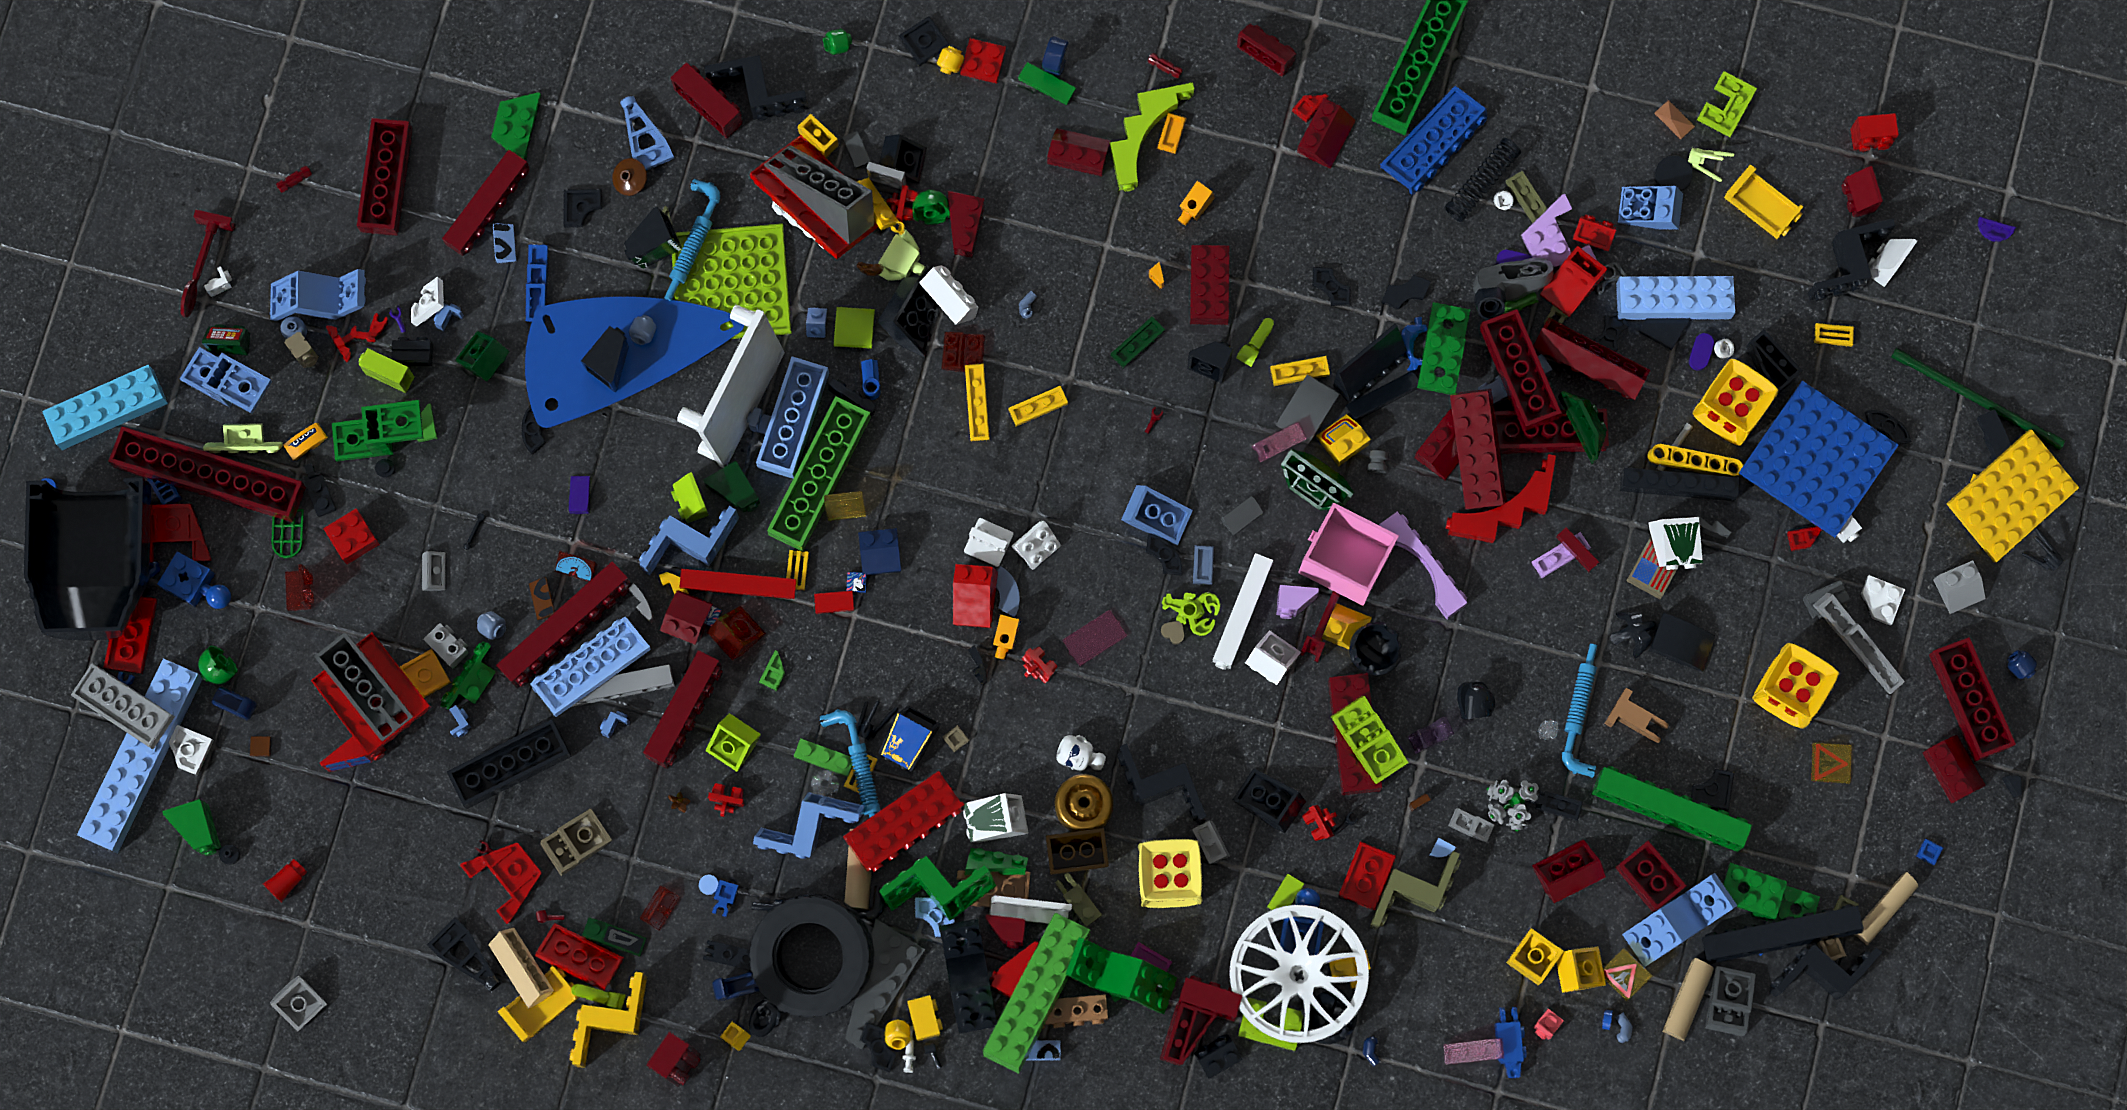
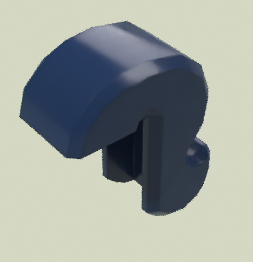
M1055 36L1050 38L1042 61L1044 71L1056 75L1062 74L1066 63L1064 56L1069 44L1067 40Z
M223 687L217 689L211 701L214 706L244 720H250L257 707V703L253 700L242 697Z
M749 972L727 979L719 978L714 980L712 986L715 999L724 1001L759 992V987L752 976L753 973Z

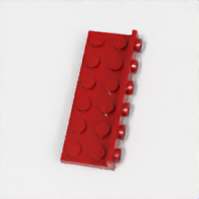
M938 771L844 835L843 838L865 870L868 872L872 869L875 872L884 866L881 862L887 858L891 861L899 855L897 851L903 847L907 850L915 844L913 840L919 836L923 839L931 833L929 829L934 826L939 828L947 822L945 818L949 815L955 817L962 812L961 807L965 804L963 801L960 802L940 771Z

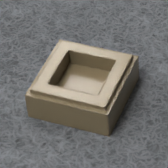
M958 725L942 737L954 753L970 741Z

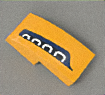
M314 423L295 435L283 446L292 460H298L307 451L315 449L328 437L320 425Z

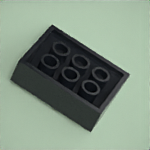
M1396 324L1392 325L1337 371L1333 386L1347 402L1352 399L1354 401L1363 394L1361 391L1366 387L1370 389L1377 383L1376 379L1378 377L1386 376L1395 363L1399 365L1406 359L1407 349Z

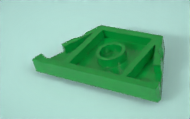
M538 92L500 102L491 136L495 142L502 145L507 151L511 150L524 160L526 159L541 99V94Z

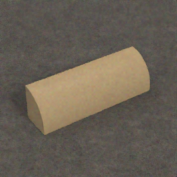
M849 847L845 903L851 906L852 909L868 910L872 869L867 872Z
M1908 872L1899 877L1862 920L1863 933L1855 934V936L1866 945L1874 939L1918 888L1917 882Z
M515 928L500 931L489 943V947L527 1007H533L550 996L554 990Z
M1697 958L1691 961L1662 1032L1685 1041L1714 971L1711 965Z

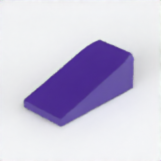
M571 476L569 513L589 514L590 476Z

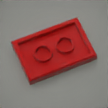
M1360 841L1338 896L1375 911L1396 856Z

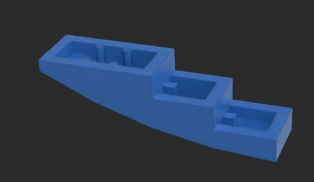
M528 245L526 321L532 322L536 310L546 305L548 245Z

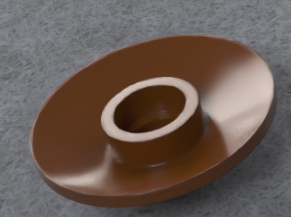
M633 158L620 161L613 171V185L623 195L633 196L638 194L644 188L647 181L645 166Z

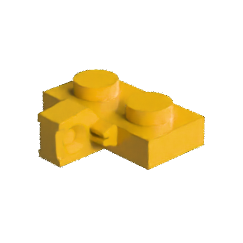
M1364 950L1368 962V970H1370L1371 968L1368 960L1367 951ZM1355 957L1339 959L1328 963L1332 977L1358 976ZM1357 981L1349 982L1351 989L1356 988Z

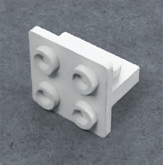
M979 518L975 528L972 527L969 533L970 538L964 553L999 567L1013 537V532Z
M1041 521L1012 545V548L1034 570L1056 551L1061 544L1047 523Z

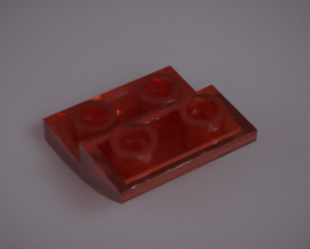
M945 332L941 369L965 372V365L983 364L985 336L983 334Z

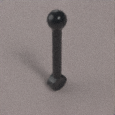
M479 513L477 515L478 520L472 530V533L467 543L463 545L465 550H469L471 548V541L480 525V522L484 521L485 516L482 513Z

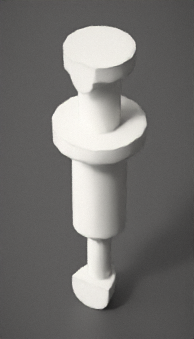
M910 1026V1042L906 1046V1054L903 1056V1060H906L904 1072L907 1073L913 1072L912 1060H916V1057L913 1056L914 1040L912 1039V1031H914V1026Z

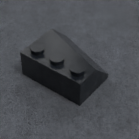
M920 277L903 278L879 318L878 323L900 346L922 357H926L927 350L925 349L927 342L932 337V334H930L931 327L936 322L940 306L919 283L921 281Z

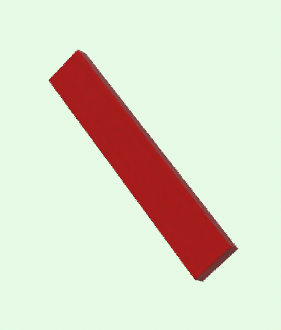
M681 569L679 588L795 599L797 580Z

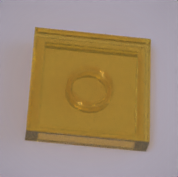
M861 491L824 496L828 521L866 517L863 493Z

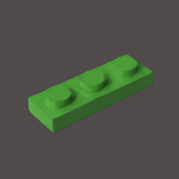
M800 738L794 758L846 777L849 776L853 767L851 762L853 759L850 756Z

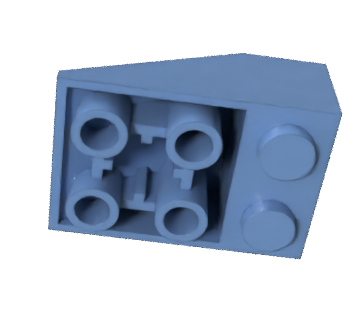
M1676 186L1622 187L1618 223L1654 229H1679L1683 193Z

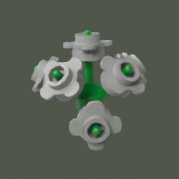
M1496 780L1495 785L1490 784V787L1487 788V795L1490 796L1489 801L1491 799L1498 800L1499 798L1500 803H1505L1506 801H1509V803L1503 807L1500 804L1494 806L1489 804V817L1491 820L1503 824V818L1506 817L1505 810L1508 809V815L1512 818H1509V824H1506V826H1511V830L1516 832L1523 830V826H1528V824H1525V820L1531 818V814L1527 812L1524 802L1525 800L1536 801L1538 799V785L1523 780L1519 792L1514 793V788L1508 785L1507 780H1502L1500 785L1497 784L1498 781Z

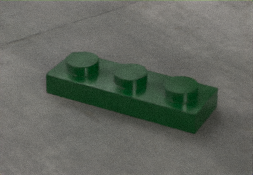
M1150 317L1111 353V357L1124 369L1162 335L1165 329L1153 317Z

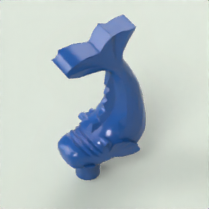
M1422 317L1414 318L1415 325H1407L1401 332L1407 349L1406 355L1410 360V366L1407 371H1415L1418 366L1422 365L1423 359H1418L1413 355L1414 340H1416L1419 333H1424L1428 330L1427 325H1422Z

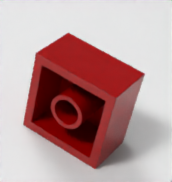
M1896 113L1859 116L1851 127L1853 150L1861 152L1869 151L1871 148L1886 150L1891 147L1899 135Z
M357 508L323 528L340 557L347 565L380 545Z

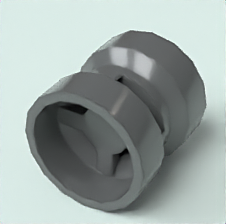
M1380 450L1370 451L1369 458L1371 463L1368 465V471L1385 474L1387 472L1386 461L1388 460L1389 453Z

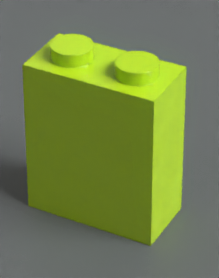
M368 348L359 358V366L366 375L404 393L408 391L414 375L407 366Z

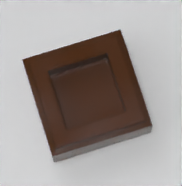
M251 736L250 756L271 757V737Z
M1424 794L1410 802L1409 808L1412 812L1430 802L1428 794Z

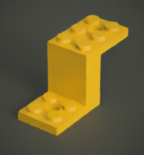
M635 972V975L631 976L629 987L632 988V994L628 996L626 1004L629 1011L582 1005L581 1009H578L576 1021H579L578 1029L574 1030L573 1041H576L575 1049L572 1048L570 1053V1060L573 1061V1065L585 1068L591 1029L638 1035L647 976L644 973Z

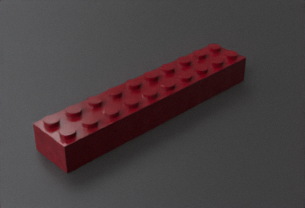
M123 426L120 429L108 460L114 468L162 483H168L175 487L289 522L294 521L306 489L302 481Z

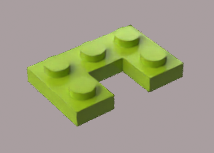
M1723 71L1714 89L1730 97L1725 109L1721 110L1706 102L1697 120L1731 137L1757 88Z
M1247 998L1250 1006L1256 1013L1267 1004L1264 1001ZM1287 1008L1284 1030L1301 1031V1020L1303 1017L1301 1011ZM1243 1014L1239 1037L1296 1051L1297 1043L1282 1041L1263 1033L1248 1021Z

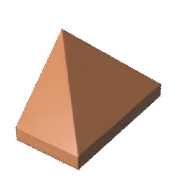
M1669 100L1655 112L1680 139L1695 127Z

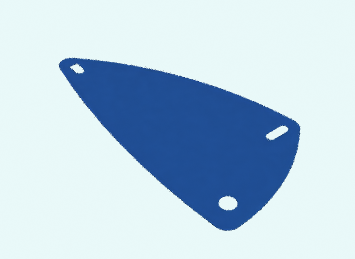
M649 297L588 298L542 306L534 314L528 334L525 355L526 386L536 422L541 427L549 428L625 399L699 360L740 333L744 325L730 319L731 313L688 302ZM544 315H549L555 327L553 334L548 332L544 324ZM649 316L656 325L654 336L649 343L644 345L636 344L629 335L632 322L636 317ZM731 320L734 327L722 331L720 326ZM609 326L614 329L618 327L625 333L624 336L627 338L626 341L629 346L616 392H613L587 372L581 362ZM549 398H555L558 401V407L554 411H549L545 407V402Z

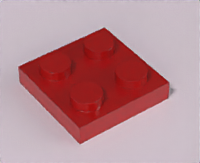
M970 38L960 74L997 84L1006 47Z

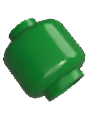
M841 28L828 31L823 38L825 50L832 55L847 52L850 44H852L851 35Z

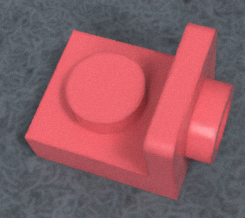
M1547 1009L1533 1028L1536 1029L1535 1033L1544 1040L1547 1038L1549 1040L1564 1020L1550 1009Z

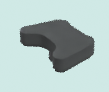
M1617 262L1605 265L1607 268L1605 277L1595 287L1598 295L1603 294L1607 284L1618 281L1619 277H1628Z

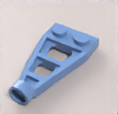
M630 96L623 99L620 103L625 112L633 159L640 161L645 166L646 171L674 159L666 139L638 106L635 97ZM641 117L646 127L634 131L632 120ZM648 133L654 138L656 144L641 150L638 138Z

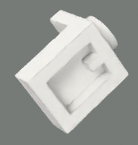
M221 266L217 268L221 278L211 279L208 284L204 285L211 297L232 288L230 284L232 278L228 270L224 271Z

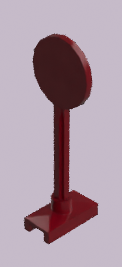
M195 209L193 217L197 224L206 225V234L193 271L192 280L186 284L181 298L180 312L181 316L185 318L191 315L195 307L197 282L201 277L213 237L216 235L218 228L234 231L235 223H231L232 217Z
M1332 592L1315 634L1312 637L1307 635L1300 653L1301 656L1308 652L1316 656L1314 661H1319L1325 645L1322 642V636L1339 598V593Z

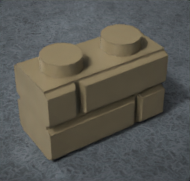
M296 332L285 340L284 343L303 368H309L316 364L319 357L301 332Z

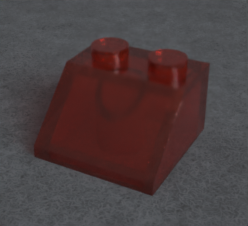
M741 606L719 617L707 631L732 660L743 655L766 634Z

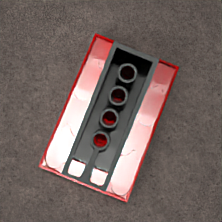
M802 135L750 172V178L836 259L840 258L854 247L855 244L878 228L874 221L872 190L842 174Z
M344 632L314 656L324 670L314 677L311 682L369 757L378 752L382 746L393 740L397 734L409 727L412 722L431 708L372 632L357 644Z

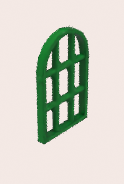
M304 509L297 510V512H301V524H295V518L290 524H284L283 519H281L280 524H275V517H272V549L281 558H293L302 549L304 541ZM275 527H281V538L279 540H274ZM285 527H291L290 540H284ZM296 527H301L300 540H294V529ZM274 543H280V554L275 550ZM285 543H291V552L288 556L283 555V545ZM295 543H300L298 550L294 553Z

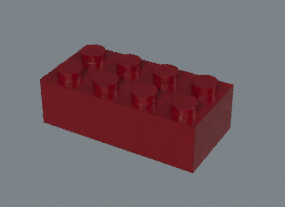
M686 62L670 77L674 90L726 139L743 124L742 115L739 112L740 108L734 102L729 103L726 100L727 96L721 90L717 91L713 88L714 84L707 77L703 78L698 68L694 65L690 66Z
M1191 245L1190 324L1228 325L1229 246Z

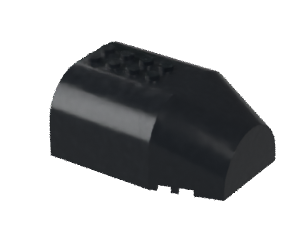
M143 477L123 478V482L130 487L126 490L93 492L59 490L46 480L26 481L24 579L30 591L29 595L35 607V614L41 633L44 635L66 640H106L123 635L149 583L151 485Z

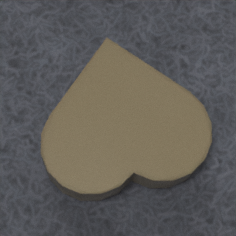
M1179 621L1169 622L1161 627V634L1164 638H1169L1173 644L1183 642L1184 631L1182 623Z

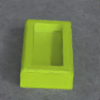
M1287 874L1267 908L1274 910L1284 906H1291L1304 883Z

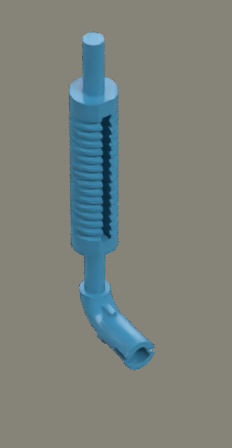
M694 179L692 182L697 184L691 183L693 191L705 193V196H709L710 201L703 216H697L694 222L695 225L692 226V231H690L685 241L686 244H684L683 250H681L678 256L679 260L676 261L677 263H675L674 269L670 273L669 277L672 279V282L664 297L669 301L672 300L679 283H685L687 275H689L692 268L691 265L694 264V259L697 258L696 256L701 249L700 246L703 245V240H705L708 230L711 228L712 222L709 219L716 204L720 201V192L712 182L707 183Z
M1590 644L1586 662L1581 663L1579 667V677L1576 680L1577 684H1575L1576 687L1573 692L1574 698H1572V705H1570L1571 708L1569 709L1571 712L1568 713L1569 719H1567L1564 730L1569 734L1565 750L1562 752V761L1568 770L1572 771L1573 774L1579 773L1591 778L1594 777L1595 772L1593 771L1596 770V766L1574 759L1572 750L1576 735L1582 733L1585 711H1587L1590 690H1592V683L1594 682L1593 679L1597 667L1593 666L1597 649L1595 644Z
M840 709L826 715H821L820 720H826L820 722L823 727L836 723L848 725L852 746H849L848 750L851 755L850 758L853 759L851 761L853 763L852 766H855L853 770H855V777H857L855 779L857 780L856 784H859L857 787L859 788L858 791H860L859 795H861L860 801L863 802L861 805L865 806L863 814L869 815V818H871L881 810L879 803H877L878 797L875 796L877 794L875 792L876 789H873L875 785H873V778H871L873 776L871 775L872 771H869L871 768L869 767L870 764H868V757H866L868 754L865 753L867 751L865 743L860 744L855 724L857 721L850 712Z

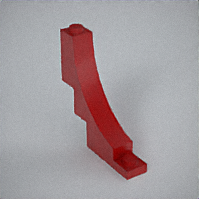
M1548 454L1546 460L1543 459L1541 471L1544 472L1535 471L1521 492L1504 505L1479 513L1463 514L1453 512L1451 518L1447 517L1445 529H1449L1448 535L1493 543L1498 525L1516 529L1520 528L1523 511L1545 515L1548 507L1556 455Z

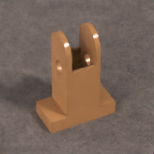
M1625 688L1604 724L1612 727L1615 721L1618 720L1648 739L1659 743L1661 739L1645 728L1649 721L1665 729H1668L1669 725L1662 719L1629 701L1628 699L1633 691Z

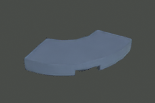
M1000 566L996 585L1000 594L998 610L1015 618L1020 605L1019 589L1012 575Z

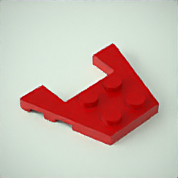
M192 504L151 506L150 563L154 562V543L192 541V560L211 561V556Z
M518 842L460 864L470 879L488 867L512 898L496 910L507 925L511 922L542 874Z

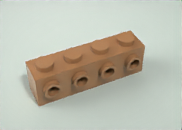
M1106 995L1057 999L1045 1025H1053V1028H1062L1067 1023H1073V1026L1085 1025L1084 1022L1092 1021L1093 1025L1104 1024V1020H1108Z

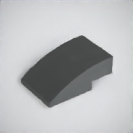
M1307 374L1276 425L1303 442L1310 444L1340 393Z
M1720 966L1716 967L1705 1029L1745 1036L1748 1029L1749 1013L1752 1008L1756 974Z

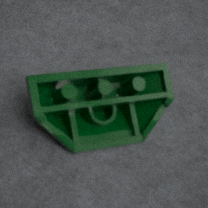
M1565 391L1560 392L1558 398L1593 465L1598 460L1606 437V425L1603 421L1600 422L1597 416L1599 414L1597 407L1594 404L1592 405L1590 400Z
M1291 449L1281 463L1288 488L1318 510H1330L1333 502L1344 508L1354 494V491L1342 475L1311 454Z

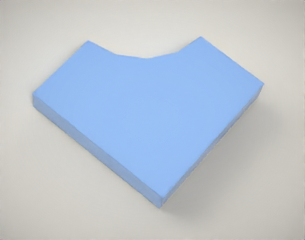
M930 897L915 898V918L924 919L930 923L934 929L935 937H941L939 926L955 923V918L949 921Z

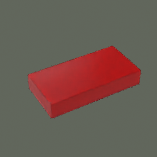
M853 591L814 594L816 614L854 611Z

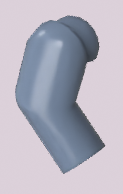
M1032 291L1019 302V311L1023 318H1030L1033 314L1031 303L1037 296Z
M1623 1012L1615 1017L1621 1026V1031L1617 1034V1039L1620 1043L1631 1039L1633 1029Z

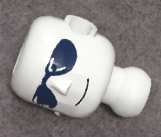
M1067 735L1059 745L1056 758L1060 764L1070 767L1072 770L1082 771L1089 765L1092 769L1099 771L1105 763L1106 756L1103 753H1094L1092 744L1083 736Z

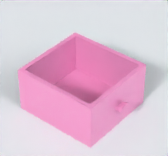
M1333 502L1319 531L1315 532L1313 530L1308 539L1312 544L1302 561L1298 573L1364 606L1399 535Z

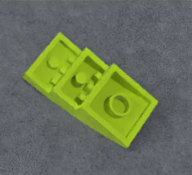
M1361 696L1331 716L1344 739L1375 784L1408 764L1407 759L1391 733L1385 728L1365 696Z

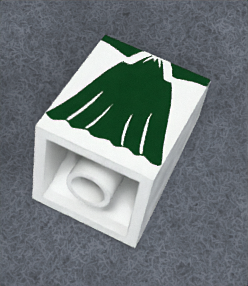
M1699 517L1662 519L1649 522V529L1659 567H1666V570L1678 569V566L1684 565L1685 569L1696 568V564L1703 563Z
M1004 793L964 803L963 814L967 820V836L970 842L980 843L1028 834L1022 795Z

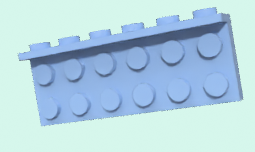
M625 616L622 619L616 620L607 630L600 631L591 641L583 643L577 651L569 653L559 664L552 665L549 671L543 675H538L530 684L534 692L540 696L554 716L557 717L651 649Z

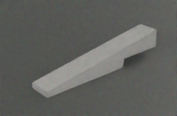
M1826 593L1813 604L1815 609L1889 694H1892L1905 682L1862 627L1855 623L1833 594Z

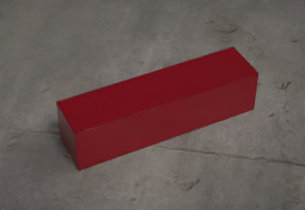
M1567 527L1556 536L1588 572L1598 565L1599 561Z

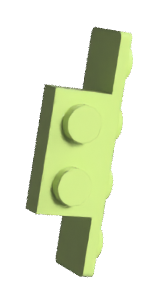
M224 424V442L206 443L203 446V450L209 451V453H220L221 450H228V453H238L240 450H247V453H257L259 450L275 453L281 449L283 442H264L263 424Z

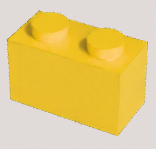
M812 114L797 126L799 134L825 158L839 146L837 138Z
M929 995L907 1001L917 1041L939 1036V1030H943L941 1019H936L935 1011H938L936 1000H931Z

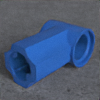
M868 359L861 362L863 391L867 399L875 400L881 393L878 361ZM870 386L876 387V390L873 392L867 391V388Z

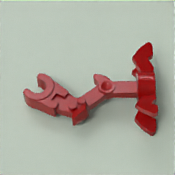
M376 313L369 332L357 331V327L354 326L351 329V333L342 338L338 335L336 327L328 325L326 329L337 349L343 355L345 362H349L351 352L345 344L356 338L366 339L368 342H376L375 337L381 334L388 324L387 317L382 322H378L379 314Z

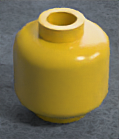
M950 46L943 48L937 60V65L942 67L940 71L949 75L952 72H959L964 60V56L961 54L962 51Z
M893 1020L886 1025L885 1042L893 1049H902L909 1044L910 1026L907 1022Z

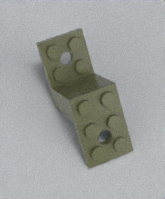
M1454 851L1451 852L1437 886L1394 869L1369 928L1377 930L1379 926L1383 927L1388 916L1385 911L1387 908L1390 909L1395 896L1434 913L1437 909H1441L1447 897L1444 895V892L1450 889L1454 880L1451 875L1458 870L1461 860L1458 859L1460 854Z

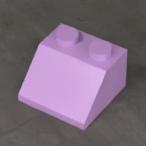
M1280 585L1276 615H1280V618L1292 619V616L1296 617L1316 600L1319 588Z

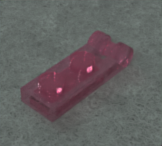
M1297 422L1251 446L1253 450L1257 451L1259 455L1257 458L1262 462L1306 440L1307 437L1300 423ZM1267 445L1269 452L1265 453L1262 446Z

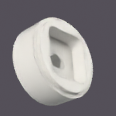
M1499 191L1494 196V204L1501 210H1507L1513 205V196L1507 191Z
M1722 339L1716 342L1714 350L1718 357L1728 358L1734 353V345L1729 339Z

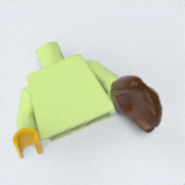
M896 221L899 225L898 230L891 226V230L899 234H895L878 264L858 262L857 268L867 276L880 275L888 281L907 278L911 272L922 276L926 266L918 263L920 259L919 247L911 234L904 229L902 222Z

